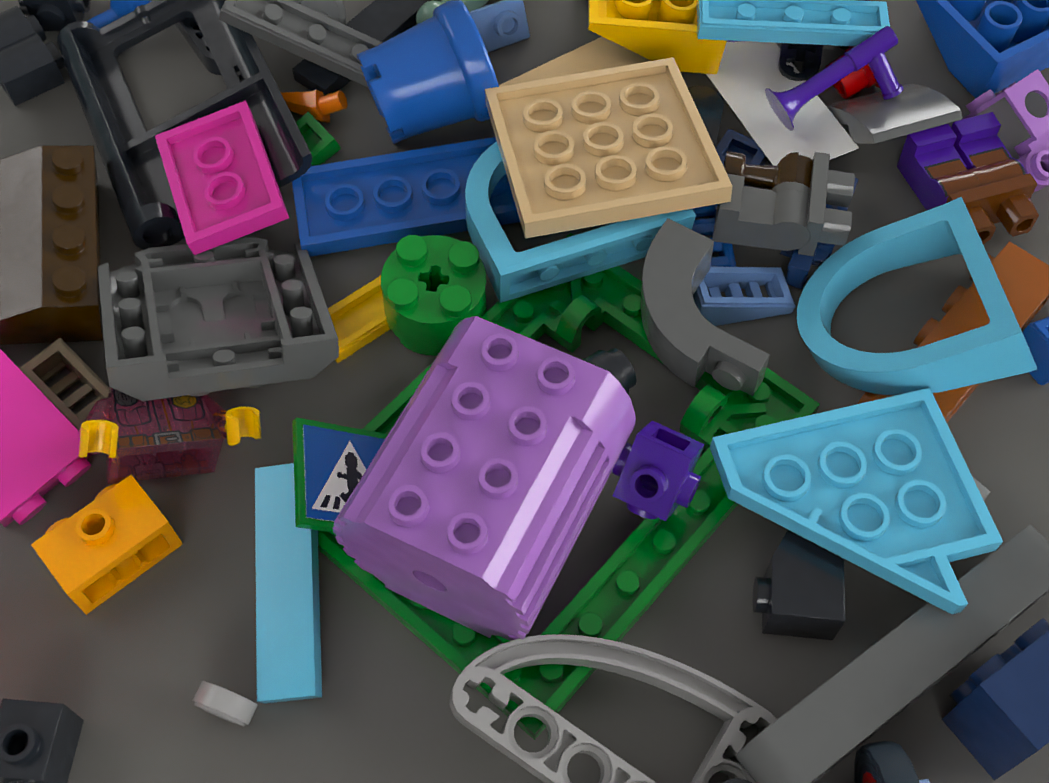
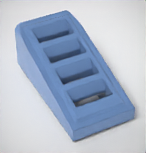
M710 266V270L693 294L698 310L714 326L790 314L795 309V304L781 267ZM765 285L768 297L762 296L759 286ZM741 289H745L747 297H743ZM721 292H725L726 297H722Z

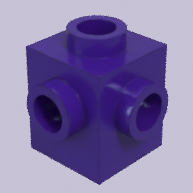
M651 421L637 433L633 445L627 442L612 471V474L620 477L613 497L626 502L627 508L638 516L647 519L660 518L667 521L679 505L688 508L697 491L702 476L693 473L705 444Z

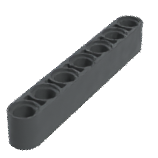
M1031 524L958 579V583L968 603L960 613L950 614L928 602L759 733L736 755L737 760L756 783H815L1049 593V542Z

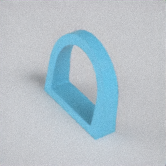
M497 141L485 150L474 163L465 189L468 232L473 245L479 251V257L484 264L485 271L500 303L645 258L651 242L667 218L692 230L696 217L693 209L620 221L522 252H515L489 202L495 186L506 174Z
M962 197L875 229L844 245L818 267L806 283L799 298L797 307L798 329L815 361L831 377L862 391L896 396L930 388L932 393H937L1037 370L1023 332ZM956 254L963 255L990 319V322L985 326L901 352H863L846 347L831 337V322L837 307L852 290L862 283L888 271Z

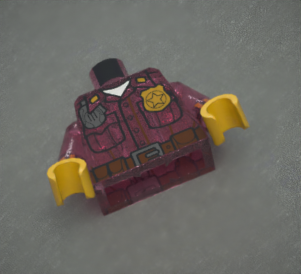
M109 387L108 398L96 401L85 421L81 424L79 430V457H87L88 453H106V478L108 484L119 483L129 475H132L136 481L215 472L223 439H227V443L230 446L239 444L240 437L261 439L260 411L254 407H235L226 411L207 394L203 396L185 395L141 401Z

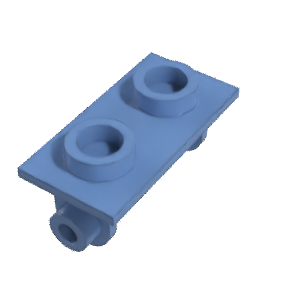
M502 0L469 12L477 26L487 52L530 38L523 0Z

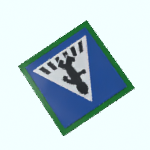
M296 417L292 421L296 527L333 532L335 519L388 434Z

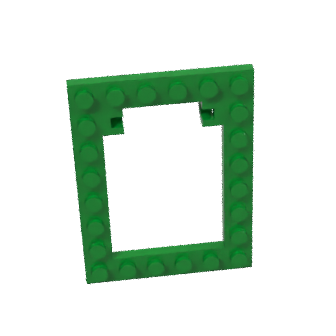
M620 266L502 303L498 301L481 317L535 341L545 333L572 353L581 345L583 325L595 331L605 322L661 362L647 339L642 323V281ZM431 365L375 416L363 430L389 434ZM766 368L764 379L754 396L741 390H729L717 383L711 374L704 372L695 386L700 392L692 400L680 422V432L705 444L703 449L706 450L698 459L693 473L702 476L690 505L688 508L679 505L667 521L660 518H645L541 635H581L620 642L738 505V503L727 497L710 450L712 437L816 414L820 403L769 368ZM710 417H714L708 424ZM318 530V550L459 674L484 652L509 641L496 635L488 638L387 589L382 581L373 574L361 569L354 562L356 559L345 553L343 550L345 546L337 542L336 534ZM545 664L515 669L503 674V676L558 714L596 668ZM481 682L476 688L488 699L492 689L487 684ZM509 699L507 706L501 711L509 717L519 705ZM524 717L516 722L534 740L546 728L543 722L535 717Z

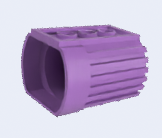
M478 316L465 318L455 326L335 519L333 533L337 535L335 538L339 544L345 546L343 548L345 553L356 559L354 562L361 569L377 577L385 584L387 589L488 638L496 635L509 641L519 638L524 639L535 622L635 427L636 417L632 401L621 383L605 369Z

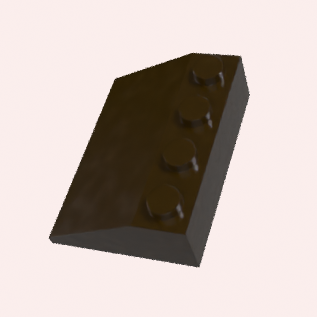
M41 145L0 159V345L54 343L59 338L64 342L103 341L98 266L101 265L99 190L94 146Z

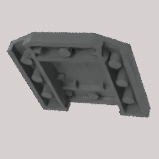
M251 237L235 239L197 255L193 254L187 244L148 248L134 253L135 264L112 272L109 270L108 263L99 265L98 276L109 386L138 400L148 401L185 395L203 396L214 391L244 387L260 388L267 384L315 377L339 357L338 337L308 251L301 250L299 243H294L295 253L271 250L268 248V239Z

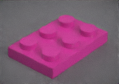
M246 100L155 135L186 243L194 255L289 219L257 125Z

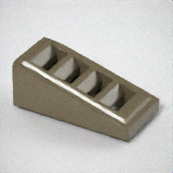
M61 338L19 368L79 432L81 431V424L105 405L112 412L102 420H108L116 416V412H114L115 399L113 391ZM65 368L70 371L68 375L51 388L45 384ZM78 380L84 384L63 401L58 397ZM92 392L97 396L95 400L77 414L70 410ZM116 405V410L125 409L129 412L132 411L129 407ZM118 411V415H122L120 413L124 414V411ZM125 411V415L131 416L133 413ZM121 416V419L125 421V416ZM116 418L109 420L116 424Z

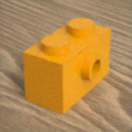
M129 475L119 483L104 488L98 493L94 501L71 517L55 522L48 528L45 535L31 544L65 593L86 615L183 545L169 521L132 475Z

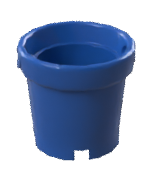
M462 0L447 1L433 10V17L371 49L356 54L362 65L363 75L379 114L385 118L388 126L386 130L393 143L471 118L477 121L490 119L486 106L485 89L499 87L485 44Z

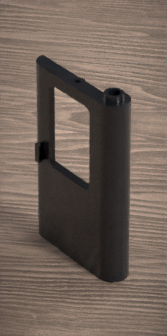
M153 0L146 5L138 6L133 12L100 29L92 23L76 21L66 25L57 36V45L135 245L142 250L171 246L185 238L155 135L246 100L253 114L279 188L305 174L312 163L311 152L252 34L219 20L220 11L225 0ZM187 17H195L227 85V89L147 131L118 62V56L124 50Z

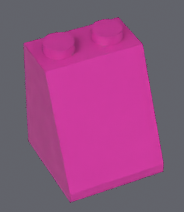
M0 349V523L6 528L14 520L19 525H22L34 517L47 504L43 496L61 482L65 487H68L77 481L92 466L87 459L94 453H88L87 457H79L80 432Z

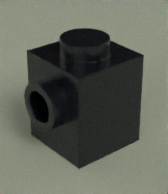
M2 698L0 705V783H67L84 720L62 703Z

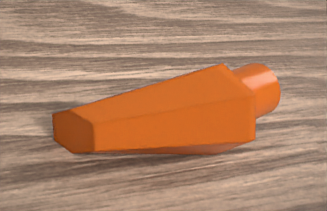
M318 90L281 92L290 111L301 115L309 112L316 120L330 123L331 113L346 109L348 105L346 96L341 90L325 96L323 92Z

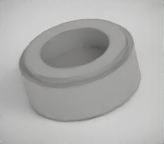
M203 680L192 700L195 702L194 706L242 727H245V725L249 726L258 707V704L237 693Z

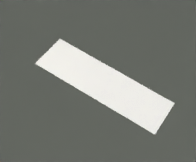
M726 42L717 74L706 75L773 166H777L783 157L793 152H799V155L809 157L812 160L815 152L830 154L831 160L859 149L858 145L818 95L806 103L795 115L793 131L788 130L782 124L769 104L765 89L769 88L773 92H783L793 89L805 81L790 80L780 73L778 63L781 49L776 43ZM786 63V65L794 67V72L799 73L792 63Z

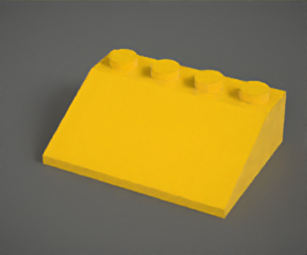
M588 0V30L651 61L674 57L680 72L717 74L727 40L698 39V0Z

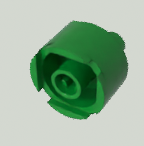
M408 235L398 241L396 249L387 258L381 273L384 311L389 329L400 338V343L407 349L423 355L437 356L459 322L473 316L481 318L486 313V271L484 264L479 257L477 247L467 241H459L440 235L421 237L418 235Z

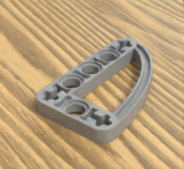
M536 635L525 637L524 639L519 638L495 646L474 659L462 671L450 692L449 706L453 716L463 726L544 783H571L567 775V766L570 758L578 753H586L598 762L601 774L599 783L656 782L503 676V674L515 669L545 664L576 665L601 669L665 690L723 720L724 724L690 783H708L714 773H723L731 779L740 778L756 783L741 764L723 759L722 756L725 753L728 758H732L743 748L746 736L739 731L740 728L744 729L756 724L760 728L759 734L777 720L770 711L750 698L690 666L629 644L581 635ZM481 682L487 684L492 689L488 699L501 710L507 706L509 699L519 705L505 720L501 734L491 727L500 717L498 714L484 706L476 713L471 712L466 707L469 695L462 690L465 685L476 689ZM535 717L543 722L548 731V741L543 750L527 752L516 743L514 728L519 719Z

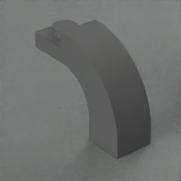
M667 218L651 242L643 266L641 318L647 339L661 362L673 374L695 388L704 372H707L721 386L733 391L741 390L754 396L764 379L770 354L717 328L700 313L694 302L693 294L710 270L714 240Z

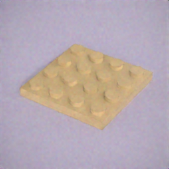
M674 57L485 89L486 106L525 239L731 202L732 184Z

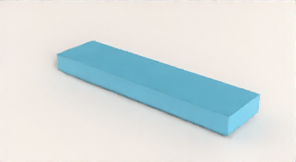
M697 1L698 39L856 46L885 26L890 27L887 2Z
M294 463L255 468L257 702L274 703L321 698L318 530L296 527Z

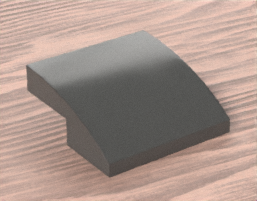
M917 84L902 85L903 91L888 100H884L881 95L882 91L826 105L840 124H848L850 137L853 141L862 144H875L962 120L961 109L950 99L934 89Z

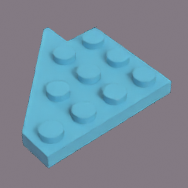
M930 388L712 437L710 450L728 499L950 614L960 613L968 603L949 562L996 551L1003 543Z

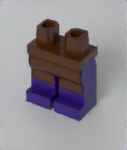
M993 112L955 121L951 127L949 124H944L908 134L897 168L926 210L962 197L983 245L991 240L996 230L995 223L1001 222L1007 232L1013 237L1032 230L1039 216L1030 200L1037 182L1030 173L1026 174L1019 160L1011 157L997 134L1001 124Z

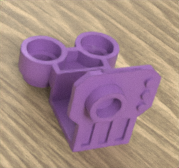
M1037 69L1019 82L1012 83L996 95L991 89L966 105L970 114L963 118L974 117L1002 98H1006L1030 134L1029 138L1015 146L1014 149L1020 157L1018 160L1023 165L1026 174L1030 173L1037 182L1034 192L1049 186V84L1039 69ZM1029 92L1038 93L1045 99L1047 113L1044 117H1034L1026 109L1025 97Z

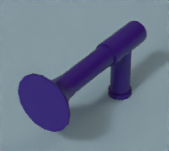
M885 26L847 51L843 57L793 89L773 92L771 89L766 88L765 94L769 104L782 124L788 130L793 131L795 115L806 103L853 71L856 72L867 64L882 91L881 95L884 100L899 95L904 88L898 82L884 54L898 44L895 32L889 26Z

